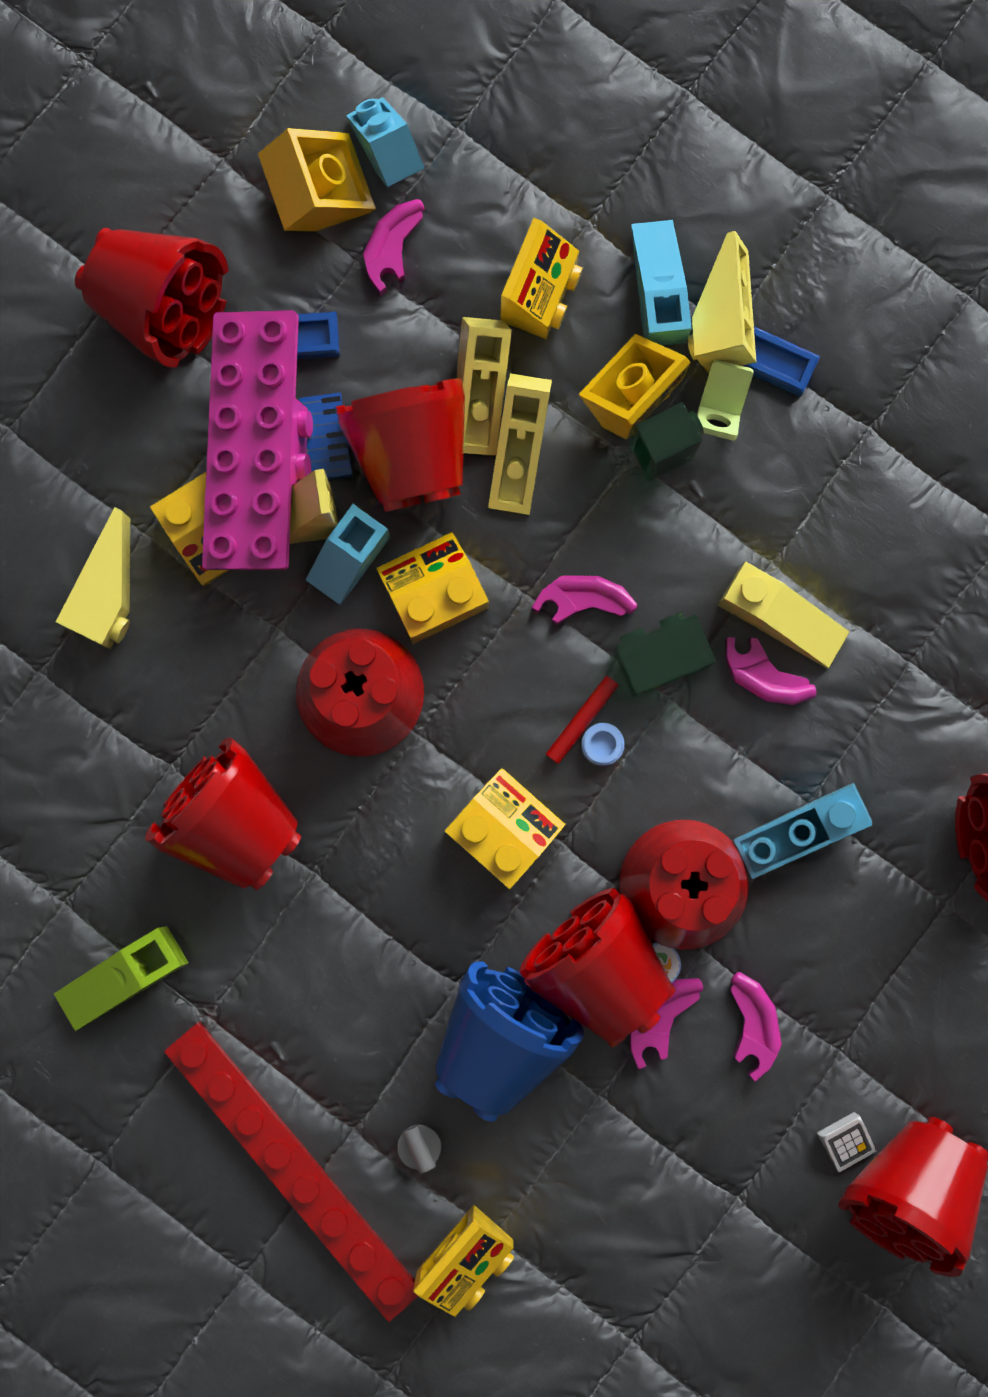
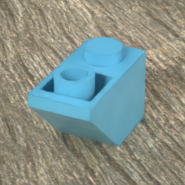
M383 97L363 101L356 107V111L346 115L374 171L387 187L425 169L407 123Z
M352 504L324 543L306 581L341 606L389 541L388 529Z

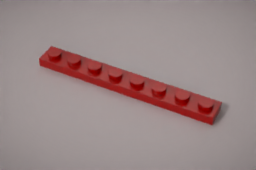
M200 1021L164 1051L388 1322L418 1297L413 1291L415 1279Z

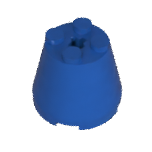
M478 961L470 965L459 984L435 1065L438 1075L435 1086L445 1096L450 1098L458 1097L472 1106L474 1112L482 1119L494 1122L499 1115L508 1114L573 1055L584 1037V1030L580 1023L574 1019L570 1021L561 1010L531 991L519 971L506 967L503 973L487 969L489 966L483 961Z

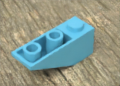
M673 220L631 224L643 337L662 346L686 343L692 327L687 285Z
M852 783L734 839V842L751 878L754 879L872 826V820L855 784Z

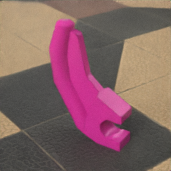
M419 199L397 204L377 222L363 252L369 281L380 296L387 293V287L381 281V277L384 274L391 273L395 275L399 283L405 280L402 261L403 241L423 219L422 212H424L425 207Z
M560 576L541 591L531 610L539 613L543 604L547 602L554 603L557 607V613L551 622L557 625L577 612L589 608H595L617 616H623L625 613L630 615L636 610L637 603L624 587L600 576Z
M727 637L725 639V661L734 682L767 702L795 705L815 698L816 688L813 684L810 685L807 678L780 672L772 665L758 638H750L748 640L749 651L747 654H739L735 650V637Z
M737 972L731 978L733 985L730 991L744 1017V1022L733 1057L740 1063L747 1055L752 1054L756 1056L757 1065L748 1072L749 1076L756 1081L773 1065L780 1051L782 1041L776 1007L760 983L741 972Z
M699 978L675 979L672 984L675 986L676 991L658 1009L657 1012L661 1016L658 1023L646 1033L641 1034L638 1030H635L629 1034L630 1051L638 1069L646 1067L645 1061L642 1058V1052L646 1047H655L661 1060L667 1058L669 1032L673 1020L677 1015L699 1000V992L703 991V984Z

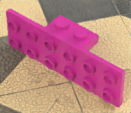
M294 310L217 312L213 316L202 566L207 570H286L289 567L292 486L311 473V459L309 454H306L307 437H311L313 432L311 412L295 398L299 315Z

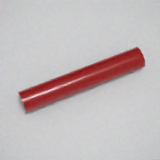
M608 676L603 678L545 755L559 765L619 687L613 679Z

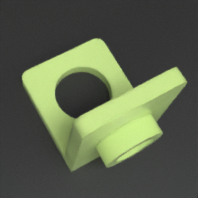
M713 360L698 408L696 431L732 441L736 440L740 415L753 377V369L721 360ZM707 420H719L728 427H717L710 424Z

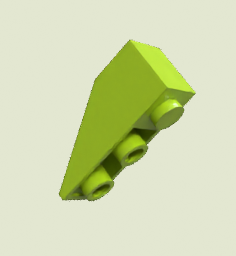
M168 926L158 927L55 992L54 996L73 1029L77 1031L189 962Z

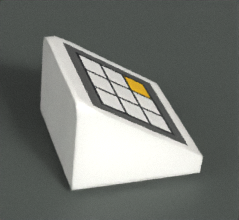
M855 1112L817 1132L838 1172L877 1152L860 1115Z

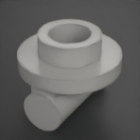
M421 1124L413 1125L403 1131L398 1141V1154L402 1162L412 1169L419 1170L420 1174L436 1167L435 1162L441 1153V1140L436 1131L429 1126Z

